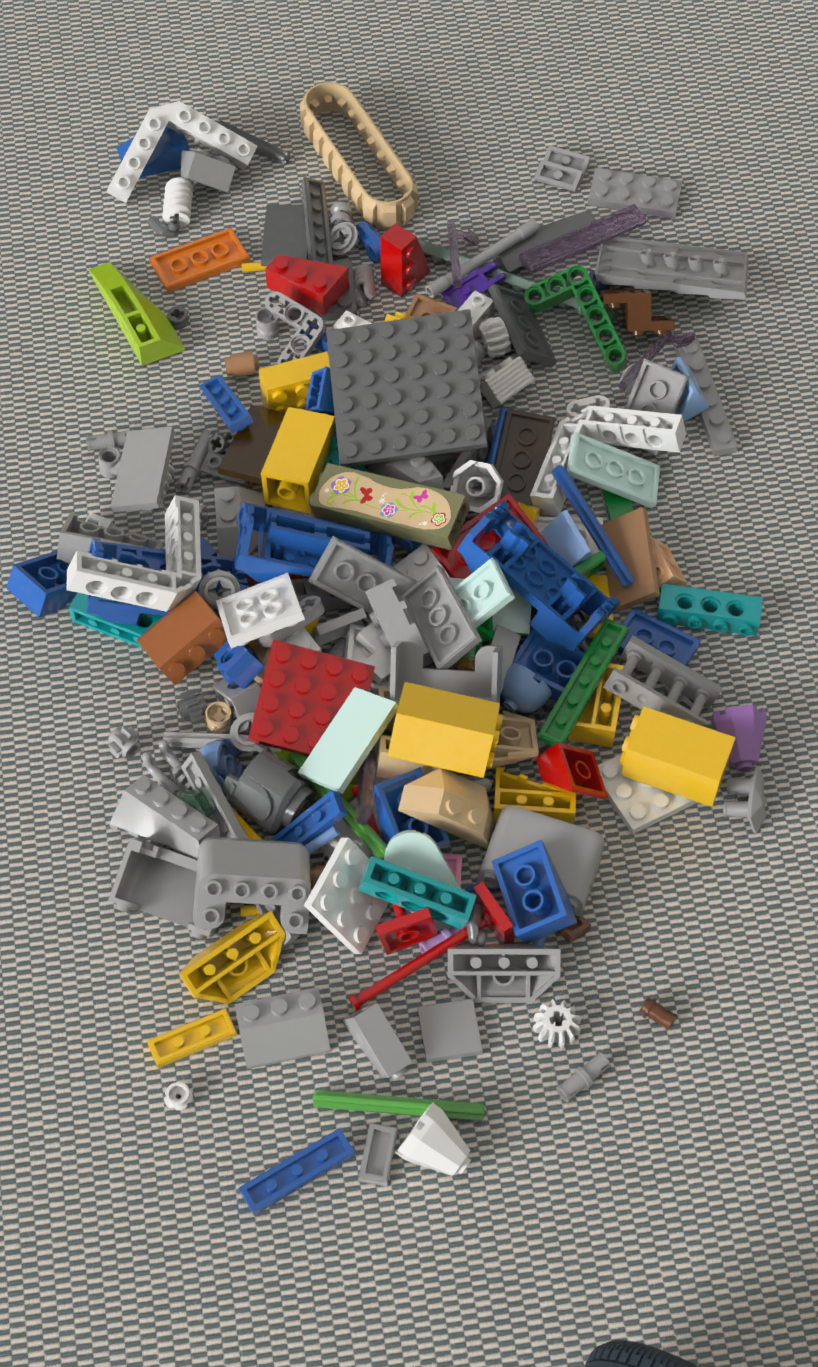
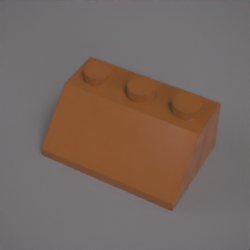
M196 590L190 593L137 639V642L157 667L174 685L178 684L227 641L221 617Z

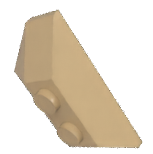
M438 768L404 785L398 811L480 847L488 848L495 828V820L485 787L442 768Z

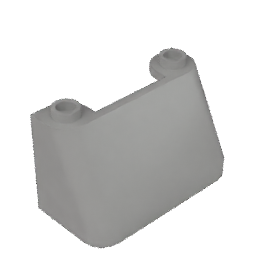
M509 805L503 807L483 859L477 884L483 881L488 888H500L492 861L542 840L566 890L574 914L581 917L599 871L605 845L604 838L593 830L517 806Z
M130 838L108 901L116 903L115 909L126 913H131L132 909L141 910L180 924L191 930V936L201 940H206L207 936L213 937L217 929L195 928L193 908L198 860L151 842Z

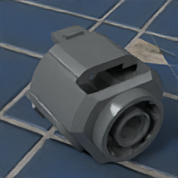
M254 743L252 748L258 751L259 754L250 762L240 778L231 774L226 776L222 792L231 798L232 808L270 833H278L314 804L316 792L312 790V784L298 774L300 770L298 767L271 751V748Z

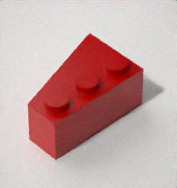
M396 223L380 236L381 285L403 297L407 292L412 291L416 284L431 272L417 236Z
M278 254L265 268L268 289L280 292L293 301L323 316L349 287V267Z

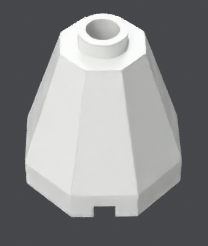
M470 460L454 471V481L450 492L466 495L470 507L469 511L481 513L500 500L503 480L493 464Z
M433 1102L396 1151V1154L406 1161L453 1176L456 1171L461 1174L471 1161L467 1157L470 1149L444 1111Z

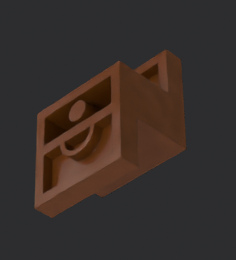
M647 289L599 290L600 300L605 305H608L609 308L622 307V326L628 332H631V335H645V331H652L654 334L663 335L668 334V330H675V320L670 316H651V292Z

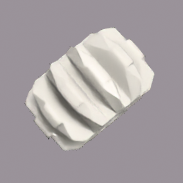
M492 317L481 322L479 327L480 334L491 358L501 357L511 351V341L504 321L500 317Z
M553 999L550 1001L549 1007L542 1004L539 1009L540 1013L534 1014L536 1024L533 1026L534 1033H540L538 1040L540 1042L548 1040L549 1048L554 1043H558L561 1049L564 1048L565 1041L570 1044L574 1043V1036H578L581 1030L578 1026L581 1023V1017L575 1015V1006L566 1008L565 1000L560 1005H556Z

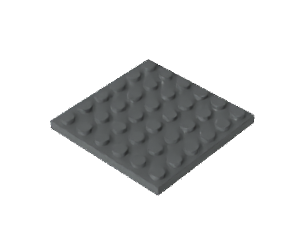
M470 309L326 330L340 466L354 467L488 447Z

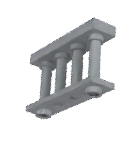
M632 635L619 657L626 662L622 671L615 667L603 688L641 710L644 706L704 726L707 720L700 717L699 714L703 707L708 710L710 709L723 687ZM635 668L649 675L644 684L631 677ZM657 681L671 687L667 697L654 690ZM680 694L694 701L690 710L676 703Z

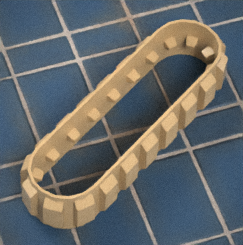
M325 82L311 87L303 96V101L300 102L301 127L304 129V134L308 140L313 143L319 156L323 157V162L332 171V175L337 183L342 186V190L347 198L352 200L353 207L362 215L367 223L369 222L379 230H388L395 223L400 227L406 225L414 217V211L418 209L417 184L413 182L410 172L404 168L403 162L393 152L389 142L383 138L382 132L374 125L373 119L365 112L359 99L346 86L334 82ZM331 111L341 113L349 118L403 197L390 202L372 198L364 190L315 118V115Z

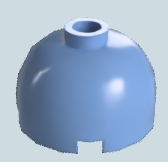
M513 663L506 672L500 697L504 701L503 706L512 713L516 711L520 713H533L538 711L552 695L551 690L543 680L538 683L533 679L535 676L534 672L522 665Z
M231 739L214 740L208 742L200 749L221 788L228 774L240 778L243 774V764H238L236 757L241 755L240 751L233 745Z

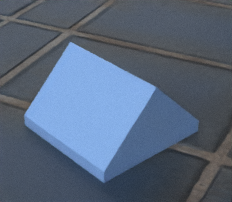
M676 357L671 369L690 376L675 414L682 415L683 422H686L710 407L693 372L681 357Z
M567 510L561 512L541 531L548 546L572 567L575 568L591 557L589 547Z

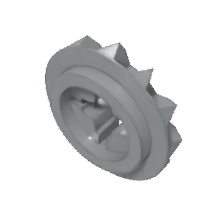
M341 222L330 230L332 254L338 257L341 255L348 256L350 250H355L354 245L359 242L357 236L360 234L355 225L350 222ZM343 235H344L345 237H347V238L344 240V242H345L344 244L340 243V242L343 241V238H342Z
M220 569L208 572L201 579L199 585V594L216 610H218L216 600L221 598H218L217 592L212 590V588H216L219 580L222 583V587L227 588L222 590L221 598L240 591L237 578L229 571H221Z
M253 712L238 717L230 729V739L233 745L241 752L246 751L252 754L255 751L252 748L254 742L247 741L248 736L245 734L250 732L254 716Z

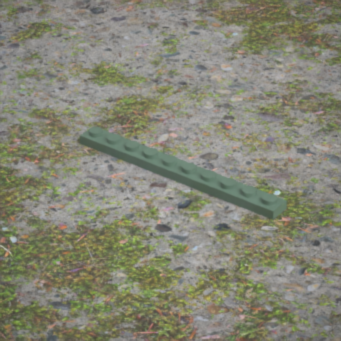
M418 238L422 251L431 254L430 259L442 263L443 260L451 262L450 266L457 268L471 259V257ZM485 263V264H483L482 266H480L479 268L481 269V268H483L484 266H486V265H488V264ZM497 268L488 274V276L493 278L504 272L507 278L500 284L510 283L513 285L512 289L525 293L528 287L538 283L515 273L506 272L501 268ZM553 288V289H552V292H559V291H561V290H558V289H556V288ZM575 297L557 304V306L567 308V305L575 307L574 312L582 314ZM582 299L583 302H590L586 299ZM604 306L610 321H617L619 312ZM600 315L596 316V320L600 321L603 318Z

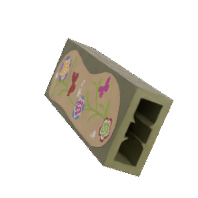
M327 463L324 472L320 473L318 486L309 498V506L316 518L448 550H453L470 509L466 495L330 463Z

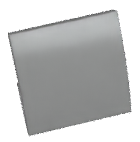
M549 145L544 160L541 159L534 180L576 192L586 174L591 159L589 156Z
M364 608L315 626L311 637L318 646L346 636L347 629L351 623L364 627L362 619L367 617Z

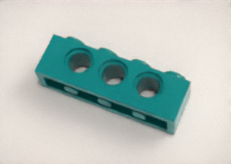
M662 584L657 619L670 626L679 625L692 629L714 630L720 633L730 632L743 636H757L761 622L763 597Z
M77 593L69 606L72 622L140 648L142 647L137 642V639L164 617L140 613L136 625L109 622L96 614L87 613L88 595L83 593ZM99 597V599H102V600H110V599H106V598H101V597Z
M373 856L365 866L357 889L360 892L414 912L428 907L432 919L459 929L469 921L477 896Z

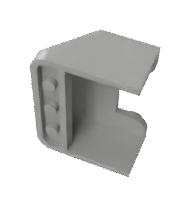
M397 641L391 647L390 700L399 705L404 683L408 682L499 703L502 686L503 646L487 645L480 648L475 657V671L423 668L424 653L421 646L411 641ZM396 713L391 719L393 723L395 722Z
M209 837L201 842L198 850L193 908L195 928L214 929L219 927L225 918L226 902L281 905L280 922L283 929L292 934H307L309 910L304 904L311 893L310 855L303 844L298 842Z

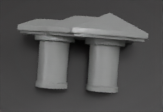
M756 766L754 776H751V778L728 777V794H749L748 801L725 800L723 806L725 818L747 817L754 834H757L767 815L765 811L766 798L764 795L765 781L759 766Z

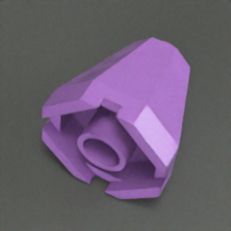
M745 705L725 708V714L720 715L719 711L713 712L710 719L712 730L736 737L728 762L729 765L737 768V771L752 770L759 760L767 721L766 709L761 708L758 711L757 706Z

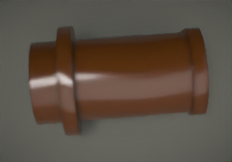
M648 997L639 1012L644 1014V1018L649 1017L665 1027L666 1030H669L678 1015L658 1004L656 998L652 1000Z

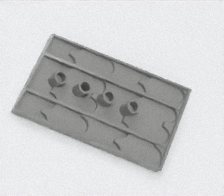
M602 234L595 276L596 280L602 284L631 285L635 289L673 290L678 294L709 295V298L746 300L749 258L747 252Z

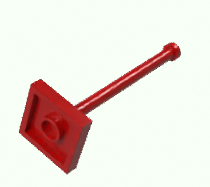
M364 784L355 786L352 789V794L358 800L363 818L381 838L367 796L368 788ZM392 904L397 918L375 926L387 955L418 945L420 942L438 935L428 907L407 914L405 908Z
M482 881L473 887L474 894L477 895L475 904L483 907L479 930L481 931L486 927L491 928L501 944H514L513 924ZM467 926L356 996L350 995L348 999L355 1011L360 1010L361 1005L446 953L448 948L455 947L468 939Z

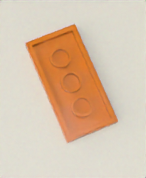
M228 228L149 257V261L167 293L240 267L242 263H250V256L233 229Z

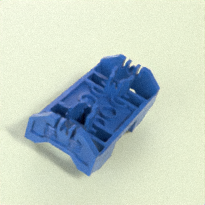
M503 500L499 506L497 505L494 510L484 515L470 530L457 551L463 555L471 574L491 558L495 559L509 586L538 610V613L529 624L548 641L567 646L570 650L574 651L591 632L604 622L605 618L610 617L620 604V601L614 596L608 598L592 582L580 574L523 522L509 512L511 507ZM493 529L501 538V541L486 552L476 544V541L485 533H490ZM583 611L590 615L591 618L577 632L568 623Z
M92 537L88 551L92 556L108 560L113 558L117 559V562L135 566L140 564L144 568L158 571L166 570L165 550L102 542L100 538ZM201 555V579L208 572L220 569L221 571H229L237 578L240 591L247 589V581L244 579L246 573L235 569L236 556H234V559ZM220 580L218 581L216 588H212V590H215L217 593L221 585ZM200 582L198 583V585H197V587H196V589H195L198 593H199V585H200ZM92 595L87 597V613L96 614L113 623L136 625L140 613L165 616L169 612L115 600H102Z

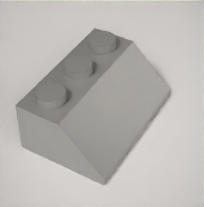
M318 987L235 1004L247 1069L331 1052Z

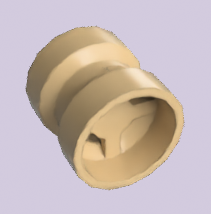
M225 702L211 703L205 711L208 731L210 733L229 734L233 724L231 708Z

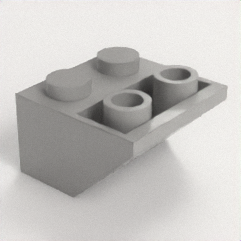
M190 148V151L182 150L181 177L222 192L229 191L236 166L229 164V159L213 155L209 157L210 153L201 149Z

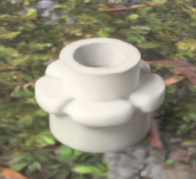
M181 1082L171 1084L165 1091V1104L169 1108H175V1110L185 1109L187 1104L191 1103L193 1099L192 1091L189 1090L186 1084ZM181 1095V1098L176 1099V1096Z

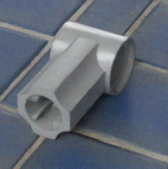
M107 446L98 453L99 471L103 477L115 478L118 475L122 454H120L117 448Z

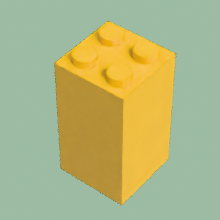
M288 407L261 471L265 504L312 514L309 498L318 486L320 473L324 472V465L331 449V441L336 432L335 416Z
M405 682L395 717L388 756L484 778L486 767L492 768L495 748L499 739L503 715L498 714L500 703Z
M643 706L640 716L635 714L630 727V735L626 736L622 747L623 752L619 764L623 765L621 776L712 807L725 774L736 737Z

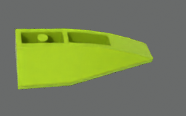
M108 262L89 269L91 277L142 366L185 350L167 316L112 263Z

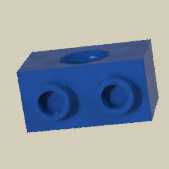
M227 640L214 653V657L218 662L216 667L223 673V678L232 686L238 684L242 689L265 668L255 651L248 644L231 648Z

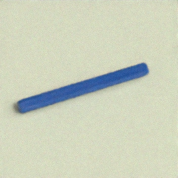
M562 465L556 466L552 470V475L599 551L601 550L605 554L606 562L621 586L628 588L635 582L634 577L566 468Z

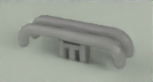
M161 740L159 742V749L165 760L173 768V782L159 769L150 752L142 754V760L146 769L163 788L196 809L191 801L197 796L181 768L183 763L172 752L168 741Z

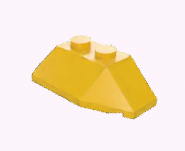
M268 911L239 925L198 953L178 974L194 998L230 1004L275 973L286 933L272 911Z

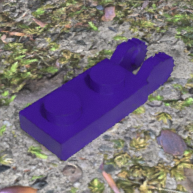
M493 261L483 268L473 271L441 294L447 304L459 309L474 291L485 294L493 284L498 285L502 283L507 276L503 272L489 281L486 279L485 275L490 274L499 267V263Z

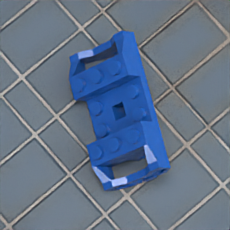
M242 502L237 515L239 536L235 569L242 570L257 582H265L285 573L310 578L333 536L366 554L377 556L379 561L392 567L391 558L394 552V544H392L390 535ZM252 530L259 532L258 557L248 555ZM331 594V597H332V598L340 599V598H338V597H336V596H334V595Z

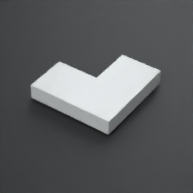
M370 623L358 633L355 639L372 653L363 663L375 666L372 679L379 685L390 676L391 659L389 655H391V648L385 649L379 634L383 633L381 628H375L373 623Z

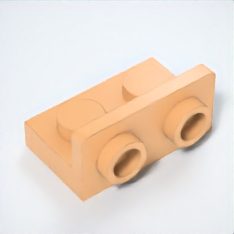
M652 538L658 589H661L662 584L685 587L688 583L668 546Z

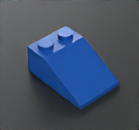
M166 126L139 178L181 169L182 150L190 151L185 134L180 131L177 133ZM134 137L117 147L121 162Z
M58 550L13 564L6 589L38 617L58 611L73 600L78 593L67 590V569L70 564L64 562V560L57 559Z
M533 628L514 656L512 664L517 663L534 672L535 676L533 679L538 683L543 680L551 690L552 695L549 699L557 702L585 653L578 649L572 651L567 646L550 642Z
M421 767L374 785L380 833L386 845H388L393 836L405 830H416V832L429 835L435 841L438 848L450 844L446 831L398 811L404 785L424 776Z
M542 840L492 861L516 937L528 944L577 923L569 897Z

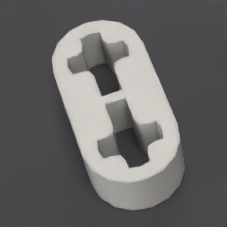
M601 395L572 401L567 405L566 418L570 417L572 419L580 415L577 413H581V410L588 406L610 407V401Z

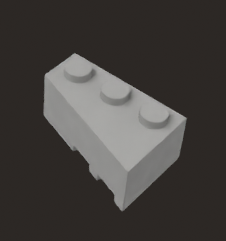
M394 578L365 591L373 611L369 616L374 627L380 626L383 632L379 636L385 649L391 648L397 641L415 642L421 646L424 653L423 667L432 664L429 651L407 610L408 607L405 601L402 600Z

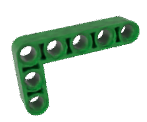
M572 266L526 289L524 294L525 301L529 310L534 313L542 312L575 297L609 370L621 372L626 368L627 358L625 350L589 274L583 266ZM576 276L584 277L580 282L573 281ZM555 286L563 287L559 292H552ZM534 296L541 297L538 302H531ZM585 296L593 297L590 302L582 301ZM596 315L603 317L599 322L591 321ZM605 335L612 336V339L608 342L601 341V338ZM614 355L622 356L618 362L610 361Z

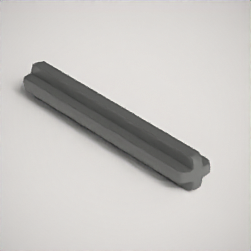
M222 120L218 122L225 128L257 145L256 152L283 165H286L290 160L289 152Z

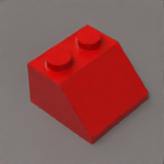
M558 742L536 758L539 774L544 782L570 792L603 800L608 798L593 751Z

